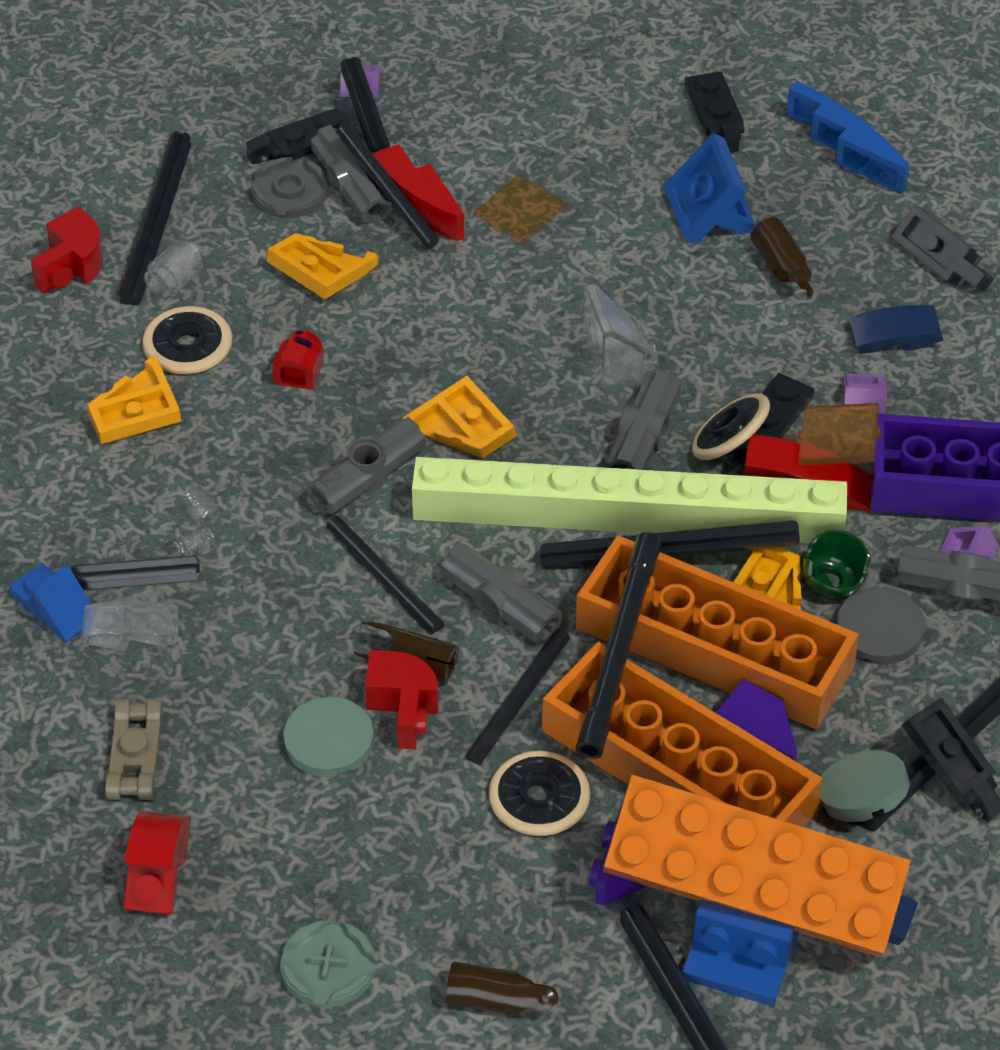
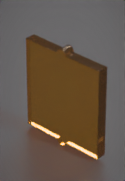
M516 175L474 212V215L494 226L496 232L503 231L525 244L566 208L567 203L548 193L544 186L538 187Z
M879 403L804 407L802 430H799L797 433L799 441H801L800 465L875 461L877 438L882 435L881 429L878 426Z

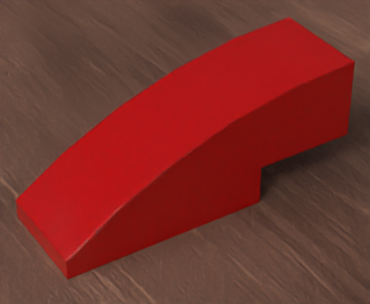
M400 144L372 153L433 231L455 241L464 239V213L431 164L415 168Z
M753 434L749 438L744 476L847 482V509L870 512L871 475L829 453L803 444Z

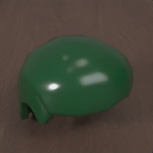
M826 530L811 540L805 552L802 564L803 578L806 580L807 586L814 593L826 599L845 600L857 591H860L861 586L866 581L871 561L870 552L861 539L844 530ZM827 573L836 575L841 580V585L833 586Z

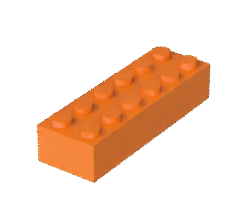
M617 535L577 594L576 629L606 642L609 641L627 579L628 564L634 547V541ZM659 553L654 574L649 580L630 652L730 694L745 679L782 699L787 718L818 730L855 667L859 633Z
M597 642L543 698L542 732L576 752L575 746L586 712L589 710L607 648L600 642ZM627 659L612 710L611 726L603 754L598 759L587 760L629 785L631 775H636L801 827H805L819 811L822 777Z
M631 775L603 872L697 902H701L702 899L794 926V932L880 957L886 950L911 860Z

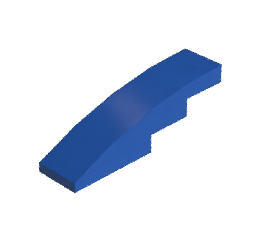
M796 81L789 88L787 115L812 126L811 139L837 150L835 163L901 194L906 190L909 163L883 136L860 117L813 88L799 81Z

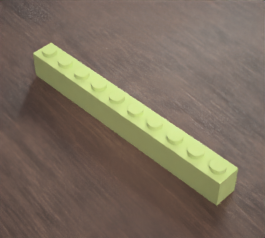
M416 457L412 484L413 520L627 533H663L794 520L799 525V543H810L816 535L826 530L845 531L847 482Z

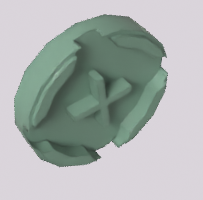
M329 696L312 699L298 706L287 718L283 739L286 753L295 767L309 775L329 778L339 776V773H344L348 770L351 772L359 768L371 755L373 748L374 730L371 718L361 706L348 699Z
M864 750L847 755L832 763L821 774L820 777L823 778L820 804L831 818L845 822L869 820L873 818L872 812L882 808L884 813L889 812L906 797L910 787L905 764L896 754L883 750Z
M329 920L316 921L299 928L287 939L280 961L281 978L288 991L301 1002L320 1008L339 1007L356 1000L369 988L375 974L374 948L367 935L354 925L342 922V925L330 924Z

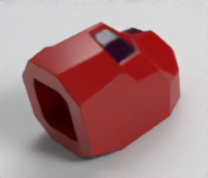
M308 330L295 331L288 339L281 342L272 365L274 383L281 386L308 390L314 389L324 360L322 342L314 333Z

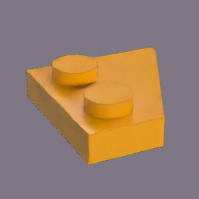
M295 233L268 248L267 262L325 300L359 280L376 267L379 255L367 251L364 258L343 253L344 245L330 241L323 242L316 240L314 237Z
M156 356L148 358L145 361V369L131 379L127 375L114 384L110 391L100 394L87 404L90 419L101 444L181 422L180 409Z
M465 376L402 418L409 417L416 422L425 437L482 459L517 437L515 426L468 376Z
M780 547L754 550L734 580V583L801 610L800 555Z

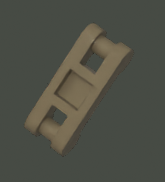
M116 699L110 765L106 777L107 800H121L122 795L138 796L139 800H154L164 711L162 699H148L147 704L132 703L131 699ZM131 721L147 722L146 728H130ZM124 773H140L139 777H124Z

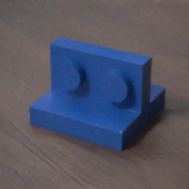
M712 133L664 185L685 241L690 243L700 242L715 225L723 230L730 229L739 234L749 233L755 226L743 197L747 193L725 138Z
M701 899L695 916L694 941L682 973L689 982L774 1007L799 933L794 932V926Z

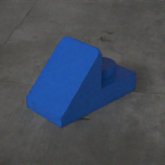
M42 562L9 586L10 595L66 643L100 619L96 609L67 566H63L54 573Z

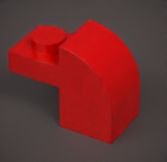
M78 206L46 223L50 249L30 259L34 284L43 294L55 287L62 288L66 286L75 276H78L87 284L102 269L103 252L98 225Z
M370 650L365 683L367 710L398 712V749L416 750L418 735L427 734L428 714H438V683L436 675L425 661L412 654L398 651Z
M143 811L137 814L131 828L125 863H129L124 909L163 914L173 913L179 865L185 863L187 856L191 816Z

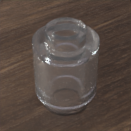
M174 240L149 263L148 271L144 275L148 287L161 297H168L171 293L177 294L202 270L203 262L200 250L191 242Z

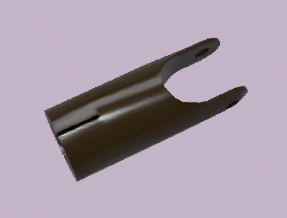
M771 217L759 222L751 232V240L775 277L780 282H796L801 289L807 291L806 295L810 298L813 295V289L808 281L811 279L812 274L806 265L804 253L779 218Z
M362 622V624L388 632L393 639L391 651L405 652L419 657L431 667L438 682L448 683L455 666L436 661L435 659L457 664L458 645L379 622ZM354 651V654L369 661V655Z
M453 961L449 971L445 1000L447 1005L509 1015L526 1009L548 1011L557 1004L559 998L557 991L553 987L533 983L530 979L521 976L516 971ZM543 995L548 997V1002L542 1000Z

